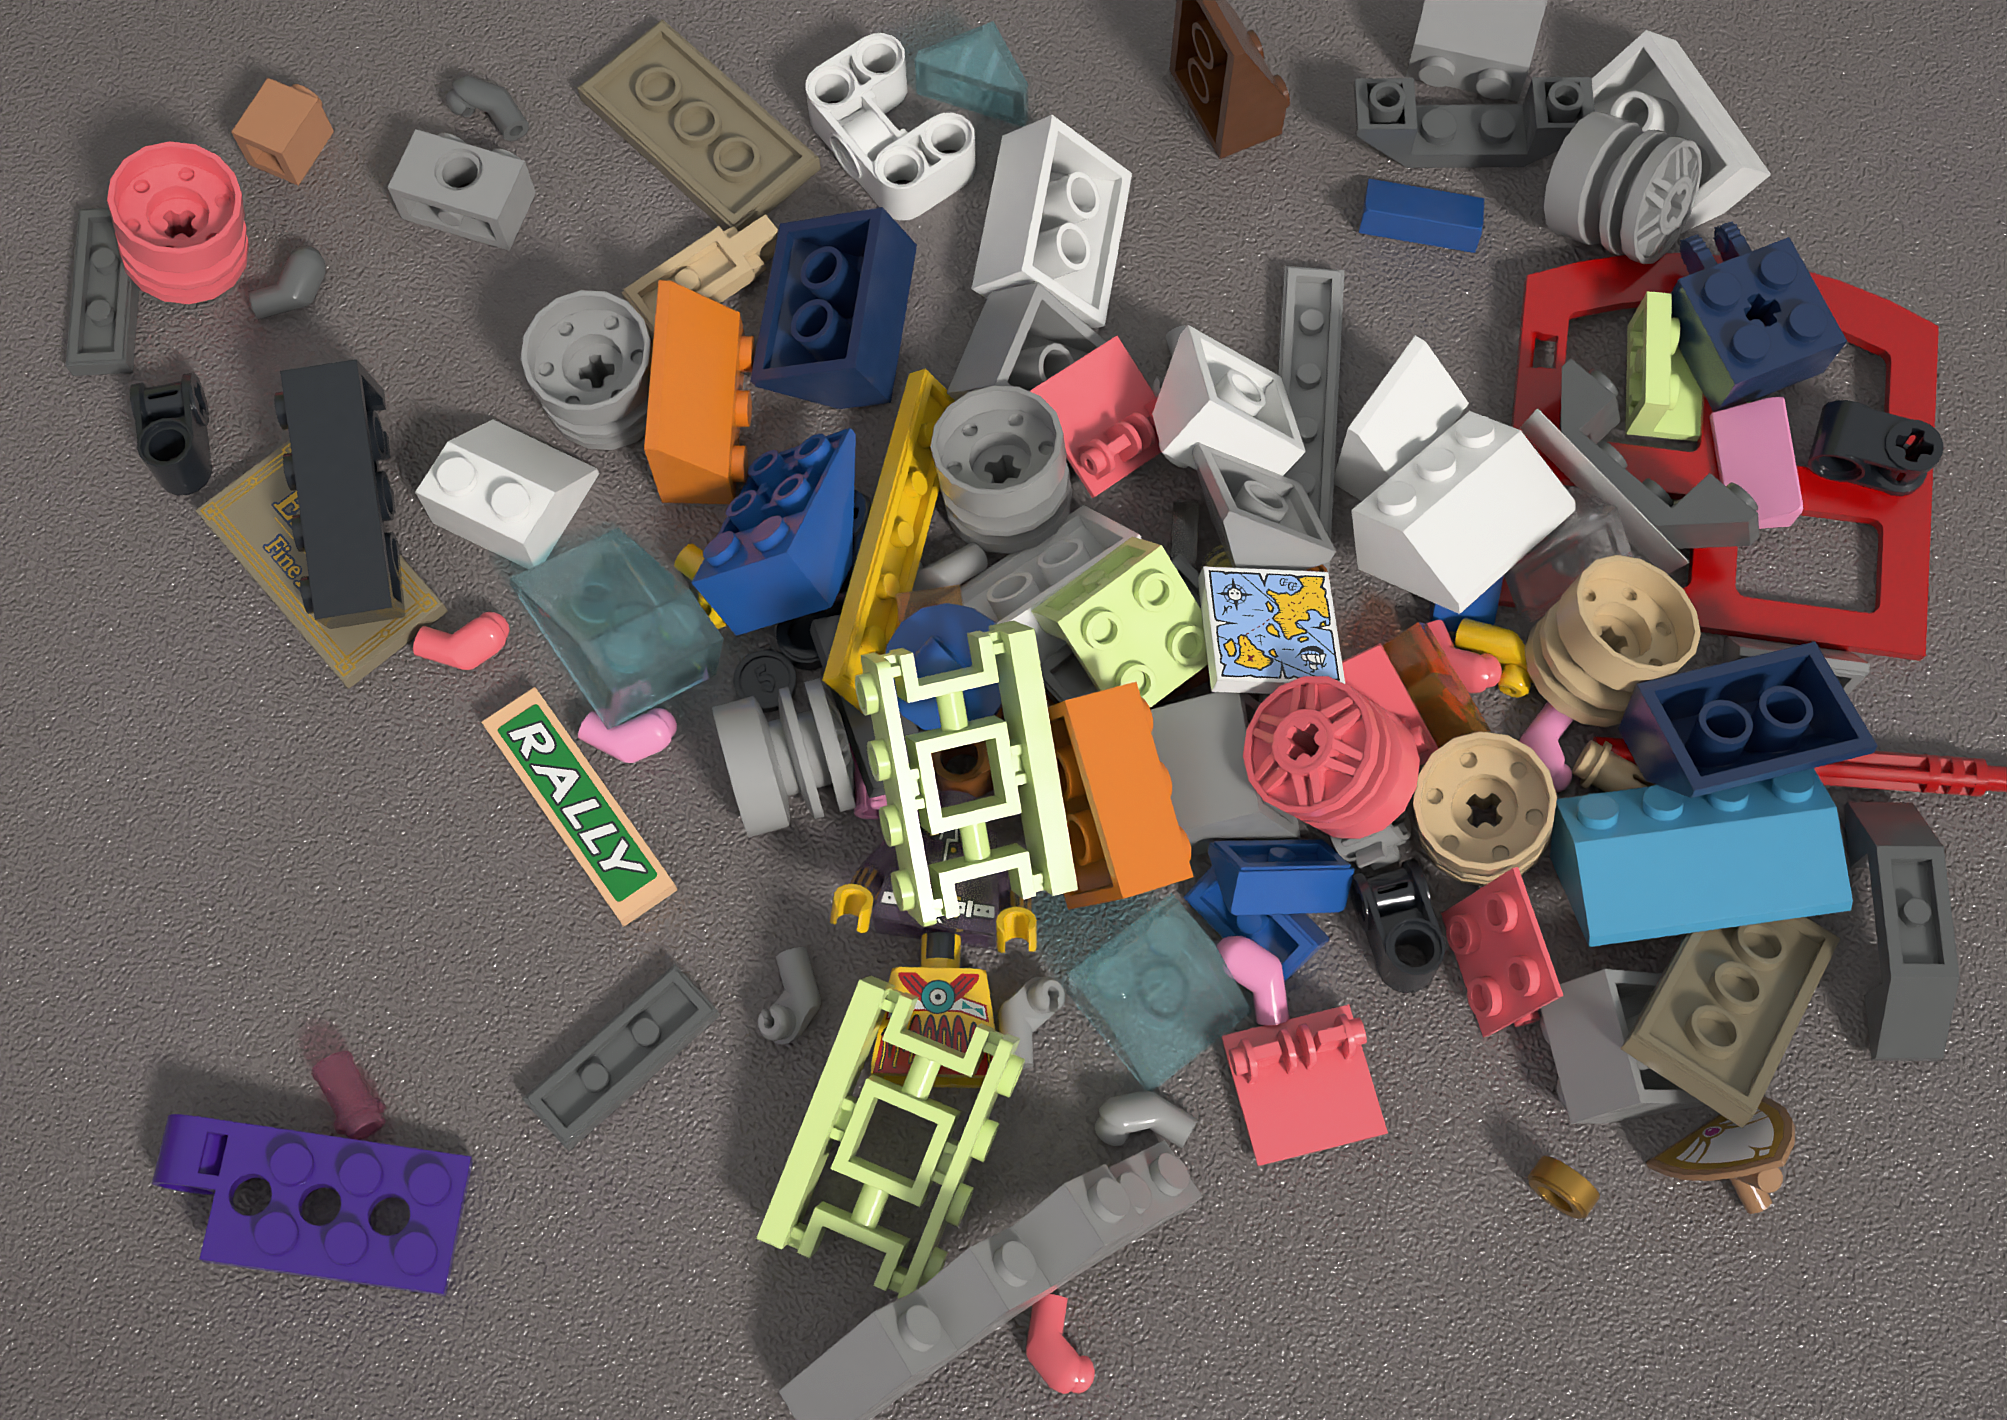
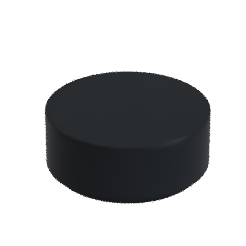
M824 610L787 620L777 625L776 639L779 651L797 669L816 670L822 668L810 628L813 620L830 616Z

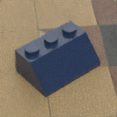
M883 207L780 223L750 380L756 387L836 409L891 403L917 244Z
M1816 642L1637 683L1618 727L1645 781L1689 798L1873 754L1878 746Z

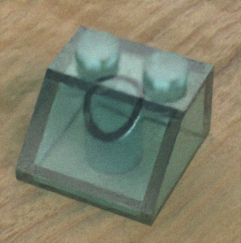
M1172 893L1067 973L1066 993L1143 1088L1151 1092L1252 1012L1214 942Z

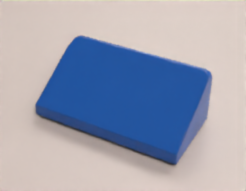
M1368 179L1359 233L1475 253L1482 235L1485 198Z
M1323 839L1214 841V843H1209L1208 854L1224 903L1229 912L1235 916L1336 913L1343 911L1346 907L1355 869Z
M1213 866L1183 897L1223 938L1228 936H1244L1274 954L1282 964L1284 983L1329 941L1327 934L1306 913L1236 916L1231 914L1224 903Z

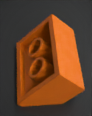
M665 280L658 281L644 451L662 503L730 504L736 496V482L747 481L748 451L746 445H739L740 427H750L751 392L750 390H743L744 373H752L756 353L754 336H745L740 312L673 281Z
M1137 682L1072 698L1048 707L1078 890L1063 893L1068 910L1125 899L1194 877L1189 863L1191 859V845L1187 834L1177 822L1170 798L1172 794L1171 777L1166 766L1159 760L1151 733L1153 730L1152 712L1146 700L1140 696Z

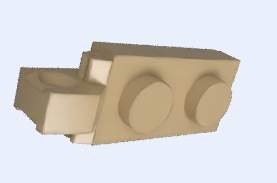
M766 214L741 231H738L735 226L723 231L718 226L624 288L622 292L623 298L644 319L651 336L654 338L659 280L673 281L721 303L756 280V277L766 270L765 262L774 256L779 230Z

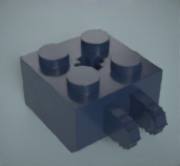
M1733 221L1714 227L1713 239L1715 240L1717 251L1721 254L1722 263L1717 264L1710 249L1706 247V242L1703 241L1702 237H1699V234L1680 240L1679 252L1689 275L1678 279L1670 293L1672 294L1671 318H1678L1680 321L1678 347L1713 413L1739 406L1824 373L1847 342L1790 237L1752 251L1745 237L1741 235L1737 224H1734Z

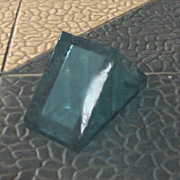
M994 21L918 51L914 60L917 94L1022 127L1025 126L1028 119V83Z

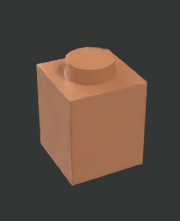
M267 78L231 133L249 165L299 186L334 131L322 108L323 103L315 93L299 84H293L289 87Z

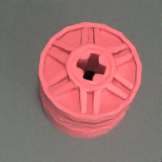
M172 141L145 146L122 161L110 178L107 202L126 274L143 292L164 302L181 304L199 303L215 299L232 288L246 269L249 242L244 221L245 213L242 193L236 175L218 155L196 144Z
M1303 676L1279 686L1258 706L1246 729L1243 751L1249 782L1263 801L1334 838L1361 839L1384 830L1405 811L1417 788L1420 759L1414 737L1397 716L1380 705L1371 702L1369 698L1360 694L1352 687L1329 676Z

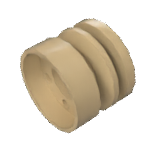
M1621 555L1597 559L1578 576L1562 594L1561 599L1530 630L1525 645L1527 671L1539 693L1558 712L1581 724L1600 727L1620 724L1637 683L1674 675L1696 654L1701 635L1697 611L1684 589L1665 571L1642 559Z
M1480 731L1453 738L1430 755L1418 775L1413 807L1422 848L1440 871L1461 883L1485 886L1515 867L1519 868L1522 876L1538 863L1550 843L1557 795L1550 770L1535 751L1509 735ZM1491 804L1497 807V826L1493 827L1487 822L1480 824L1478 828L1471 825L1473 822L1471 807L1476 805L1482 810L1487 809Z

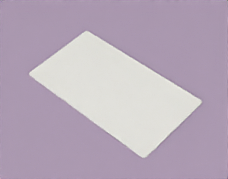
M1539 409L1534 411L1520 427L1522 432L1655 567L1669 574L1689 563Z

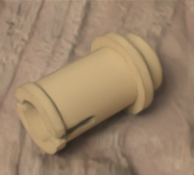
M1590 740L1582 750L1572 769V774L1581 778L1580 785L1582 787L1588 788L1592 784L1604 792L1655 785L1645 781L1637 765L1612 752V744L1607 741L1601 746Z

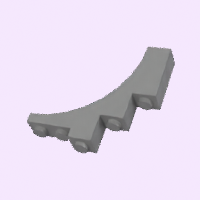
M1165 1140L1109 1168L1106 1164H1103L1064 1183L1013 1226L969 1247L920 1289L871 1313L781 1388L779 1393L795 1420H871L938 1369L1022 1311L1112 1253L1186 1211L1203 1196L1191 1180L1185 1164L1175 1156Z

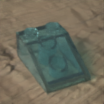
M619 527L510 578V586L608 730L715 676L717 673L724 640L720 632L692 592Z

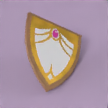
M1763 1096L1754 1116L1743 1128L1720 1114L1648 1160L1646 1164L1648 1168L1681 1180L1714 1181L1729 1178L1746 1212L1749 1214L1759 1213L1766 1210L1772 1204L1768 1193L1777 1191L1782 1185L1783 1175L1778 1167L1785 1166L1794 1147L1796 1126L1784 1106Z

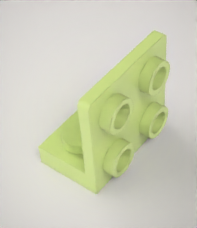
M1647 291L1627 326L1625 434L1698 441L1701 426L1702 391L1678 347L1680 321L1678 318H1671L1672 294Z
M1132 536L1031 611L1044 632L1068 643L1098 691L1137 682L1140 696L1146 700L1149 707H1152L1208 665L1202 610L1160 544Z

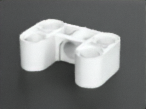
M873 33L865 36L809 73L805 85L810 124L814 132L831 149L843 169L853 179L857 180L879 207H883L893 219L901 221L916 218L966 186L973 179L976 171L975 134L972 124L964 116L956 113H941L930 118L912 131L907 132L904 128L899 131L885 115L897 107L907 94L905 50L901 42L894 36L885 33ZM877 71H886L884 73H875ZM830 101H840L837 103H828ZM944 150H956V151H957V152H955V153H947V154H946V153H942V151H944ZM898 180H908V181H911V182H909V183H907V184H901V185H898V184H894V183H893V182H896V181H898Z

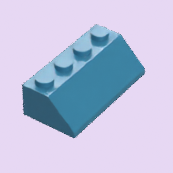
M1814 768L1693 798L1654 785L1556 800L1550 859L1589 947L1851 911L1853 899L1837 807Z

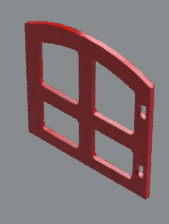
M1666 253L1653 264H1641L1630 260L1626 255L1575 262L1527 275L1523 291L1511 427L1521 430L1520 427L1536 409H1539L1561 431L1562 366L1565 364L1569 320L1608 311L1638 308L1647 291L1670 294L1678 279L1689 275L1686 265L1683 264L1681 253ZM1713 255L1717 264L1723 262L1721 255ZM1809 272L1847 342L1874 353L1885 361L1884 412L1912 420H1921L1935 428L1939 326L1888 299L1843 281ZM1536 338L1541 341L1555 342L1553 368H1533ZM1703 393L1700 437L1697 441L1696 451L1685 452L1608 442L1623 456L1627 462L1625 469L1641 483L1646 478L1653 480L1667 492L1671 499L1680 500L1685 497L1709 473L1720 481L1710 415L1713 411ZM1526 436V438H1527V439L1529 440V442L1533 445V447L1536 449V451L1539 453V455L1543 458V460L1546 462V464L1550 467V469L1553 471V473L1557 476V478L1560 480V482H1561L1563 485H1568V486H1575V487H1577V486H1576V485ZM1910 436L1906 443L1911 445L1916 436ZM1796 466L1803 502L1801 516L1864 523L1873 526L1877 530L1875 611L1872 613L1744 597L1736 589L1738 546L1690 548L1688 584L1683 589L1697 611L1700 632L1798 645L1816 642L1818 647L1917 661H1921L1926 656L1933 468L1927 472L1923 484L1915 492L1905 496H1893L1849 482L1828 480L1812 472L1809 467ZM1900 472L1895 480L1900 481L1905 473ZM1550 534L1504 574L1498 606L1547 612L1561 599L1562 594L1578 578L1579 575L1555 572L1549 566Z

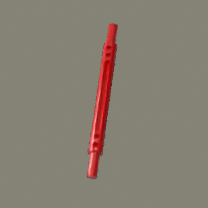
M1597 736L1593 738V741L1601 746L1604 745L1605 741L1611 743L1612 752L1637 765L1623 738ZM1874 751L1873 754L1814 768L1823 785L1975 797L1983 796L1985 791L2007 792V767L1987 765L1986 760L1983 758Z

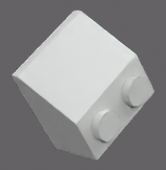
M1188 325L1180 334L1152 413L1161 452L1176 466L1181 468L1189 466L1197 470L1192 451L1199 442L1283 476L1306 451L1282 378Z
M1416 335L1347 429L1334 474V484L1361 501L1461 419L1469 404L1426 341Z
M492 419L448 441L415 493L433 524L538 574L597 479L599 471L587 463Z

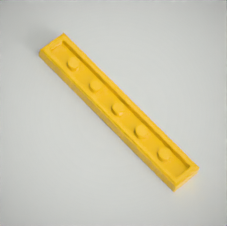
M926 368L908 375L822 679L862 714L855 688V676L863 674L861 655L874 652L878 655L885 654L888 642L905 619L940 488L931 451V441L934 425L946 408L955 400L947 394L948 390Z

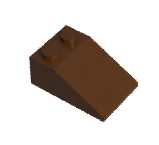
M1176 0L1169 70L1219 159L1281 135L1286 108L1290 106L1289 92L1283 79L1278 74L1272 75L1266 65L1263 48L1257 34L1253 30H1246L1236 11L1227 0Z

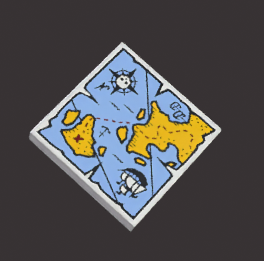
M1203 566L1198 577L1211 692L1272 694L1279 686L1303 676H1329L1345 684L1328 572Z

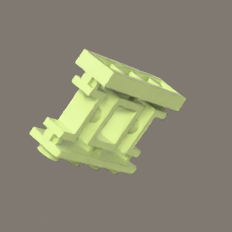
M1014 620L990 625L989 631L986 632L979 630L967 633L972 660L971 667L917 678L913 653L904 648L889 650L890 653L878 655L875 652L861 655L863 674L855 676V688L863 714L865 716L871 714L875 740L867 743V753L875 780L877 782L883 781L887 806L879 808L880 824L887 845L889 847L895 846L899 870L891 873L893 894L900 911L907 910L909 915L923 927L937 924L936 917L944 916L947 919L960 916L954 883L1008 870L1011 890L1022 899L1035 897V892L1042 890L1047 891L1052 896L1078 890L1035 629ZM893 677L895 679L897 696L902 700L910 703L936 697L941 728L905 736L910 763H908ZM998 683L1005 721L995 715L968 721L963 690ZM985 740L995 795L941 808L931 753ZM917 810L921 827L932 835L957 828L960 830L964 856L928 865L933 892L931 891ZM1021 813L1027 850L1017 843L990 849L985 822Z
M868 976L860 979L756 1239L781 1250L786 1245L798 1249L797 1253L810 1258L818 1251L825 1231L829 1228L886 1253L873 1286L887 1291V1289L899 1293L898 1299L920 1289L943 1269L948 1252L938 1248L947 1222L958 1227L965 1214L974 1187L963 1182L973 1158L982 1162L985 1161L1000 1124L990 1120V1114L998 1094L1010 1098L1021 1074L1025 1059L1014 1055L1020 1038L1008 1033L1004 1035L982 1023L976 1027L966 1054L906 1029L919 997L908 992L898 991L895 989V985L876 977ZM888 1011L892 1013L882 1040L915 1054L903 1087L873 1074L866 1079L859 1098L853 1097V1092L884 1014ZM986 1052L993 1055V1059L960 1141L951 1138L961 1111L928 1098L941 1065L972 1077L977 1073L983 1055ZM878 1099L937 1123L915 1181L856 1156ZM834 1140L840 1141L841 1144L831 1169L864 1183L852 1213L822 1201L815 1207L807 1226L802 1223V1220ZM934 1181L941 1184L942 1187L911 1265L907 1269L900 1266L910 1238L877 1224L889 1194L920 1207L926 1201Z

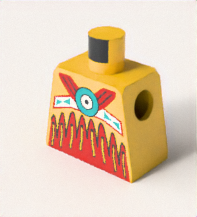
M949 932L925 933L921 939V967L892 968L889 983L895 985V989L898 991L908 992L919 997L906 1029L966 1054L978 1025L982 1023L994 1028L995 1031L986 970L960 968V935ZM886 1011L878 1029L871 1061V1075L874 1074L903 1086L915 1054L882 1040L892 1013ZM984 1053L977 1073L972 1077L941 1065L932 1087L981 1088L993 1055Z

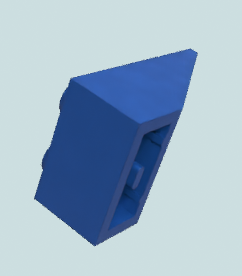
M851 428L828 436L824 434L813 435L801 445L779 453L777 450H770L759 456L748 469L749 477L739 496L727 507V518L717 536L704 549V560L691 582L736 636L832 607L852 566L856 434Z

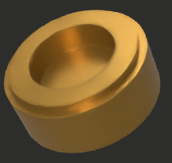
M1542 1156L1528 1175L1529 1185L1543 1200L1562 1213L1576 1219L1586 1218L1600 1198L1597 1189L1585 1177L1563 1162L1549 1156Z

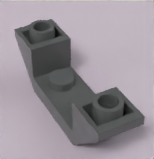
M1532 77L1523 104L1416 105L1414 78H1358L1354 80L1353 85L1357 137L1406 168L1524 167L1559 151L1566 136L1578 121L1591 112H1595L1591 77Z
M1571 358L1562 366L1561 432L1676 549L1750 546L1759 538L1758 512H1756L1758 505L1750 494L1739 485L1730 482L1725 486L1709 473L1671 508L1674 503L1660 485L1649 478H1646L1641 483L1625 469L1627 462L1611 444L1602 440L1621 422L1616 398L1618 395L1617 388L1606 375L1596 368H1592L1587 372Z
M1847 802L1844 805L1850 868H1869L1882 978L1880 985L1864 995L1871 1061H1940L1944 1057L1960 978L1944 846L1913 803Z

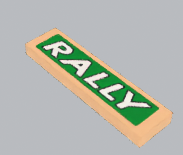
M536 687L482 721L489 735L623 927L678 890Z

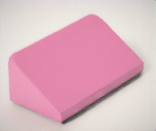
M1770 397L1712 413L1710 415L1720 482L1725 486L1730 482L1739 485L1755 500L1758 505L1756 512H1758L1759 529L1790 527L1802 513L1803 502L1784 397Z

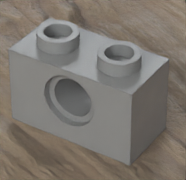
M415 129L387 187L402 219L508 251L512 247L536 194L525 161L515 154L503 149L489 151L472 146L452 134L440 133L435 135ZM471 183L466 187L458 188L463 184Z

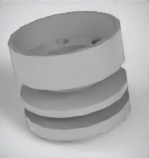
M1591 112L1579 120L1566 136L1554 159L1545 191L1544 213L1546 224L1554 233L1587 245L1601 243L1610 253L1616 255L1625 254L1630 260L1641 264H1653L1669 251L1679 238L1691 215L1699 191L1702 173L1701 151L1692 140L1683 137H1670L1667 132L1660 130H1647L1643 132L1638 123L1604 112Z
M580 290L554 299L533 318L523 336L521 362L527 382L536 397L541 401L542 407L549 419L566 439L587 449L614 450L636 443L645 436L653 340L644 319L628 301L606 291Z
M994 385L968 392L946 408L934 425L931 451L949 523L955 532L966 543L974 542L982 550L996 553H1015L1034 548L1057 533L1069 515L1072 498L1070 474L1066 463L1067 454L1064 435L1057 412L1041 396L1020 387Z
M820 678L804 681L811 710L797 714L789 687L779 688L778 704L780 718L768 722L754 696L712 707L728 773L748 838L790 826L788 796L794 794H802L814 819L824 817L817 791L819 787L832 784L840 812L856 808L853 797L854 771L856 770L839 709L836 708L823 689Z

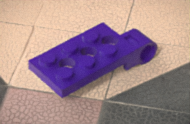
M170 1114L167 1117L151 1184L180 1192L214 1196L199 1258L203 1262L446 1296L473 1159L471 1156L192 1115ZM250 1178L267 1180L272 1190L268 1206L262 1212L251 1216L242 1215L237 1212L233 1203L237 1187L243 1181ZM324 1187L337 1191L341 1198V1208L337 1217L330 1223L321 1226L307 1223L303 1217L302 1206L308 1194ZM386 1198H400L408 1204L410 1209V1218L406 1227L399 1233L389 1236L375 1232L371 1225V1214L374 1207Z

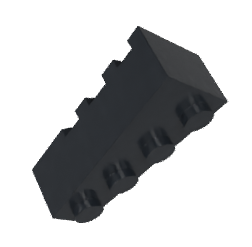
M357 359L280 371L283 391L275 393L274 402L280 427L283 430L288 429L291 453L283 455V468L289 489L291 491L297 490L300 514L293 515L291 522L295 545L299 552L306 553L309 576H303L300 579L301 597L306 612L314 614L315 620L329 629L405 617L399 543L393 531L385 532L384 521L393 520L394 513H396L394 491L390 486L386 472L379 471V461L391 458L389 436L386 431H383L380 418L376 412L386 410L384 389Z

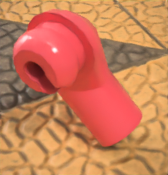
M485 612L453 634L422 626L415 637L413 653L415 656L461 670H472L497 654L504 647L510 632L509 624L501 614Z
M1442 620L1426 623L1414 632L1431 674L1441 686L1467 693H1481L1486 688L1496 686L1500 681L1502 668L1498 659L1488 653L1480 655L1475 652L1456 649Z
M1048 1294L1032 1305L1026 1344L1027 1358L1049 1388L1062 1394L1069 1392L1083 1393L1094 1381L1095 1369L1093 1362L1088 1356H1079L1062 1335L1068 1298Z

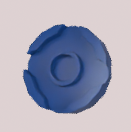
M944 603L922 608L901 622L888 642L885 654L890 653L889 650L904 648L912 652L917 678L971 667L972 660L967 633L979 630L986 632L989 631L990 625L997 623L972 607ZM893 677L901 715L923 730L941 728L936 697L908 703L897 696L895 679ZM998 683L963 690L968 721L996 715L1002 707Z

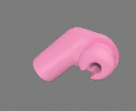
M1547 702L1523 733L1519 742L1532 748L1550 770L1555 792L1559 793L1570 784L1572 770L1565 764V757L1558 740L1574 719L1558 712Z
M653 708L647 713H643L621 725L592 711L582 722L578 738L622 762L635 763L666 748L676 733L677 723L674 716L663 708Z
M1228 936L1222 939L1214 951L1216 964L1228 977L1252 991L1256 1022L1260 1025H1276L1289 1020L1283 969L1280 960L1274 954L1244 936Z

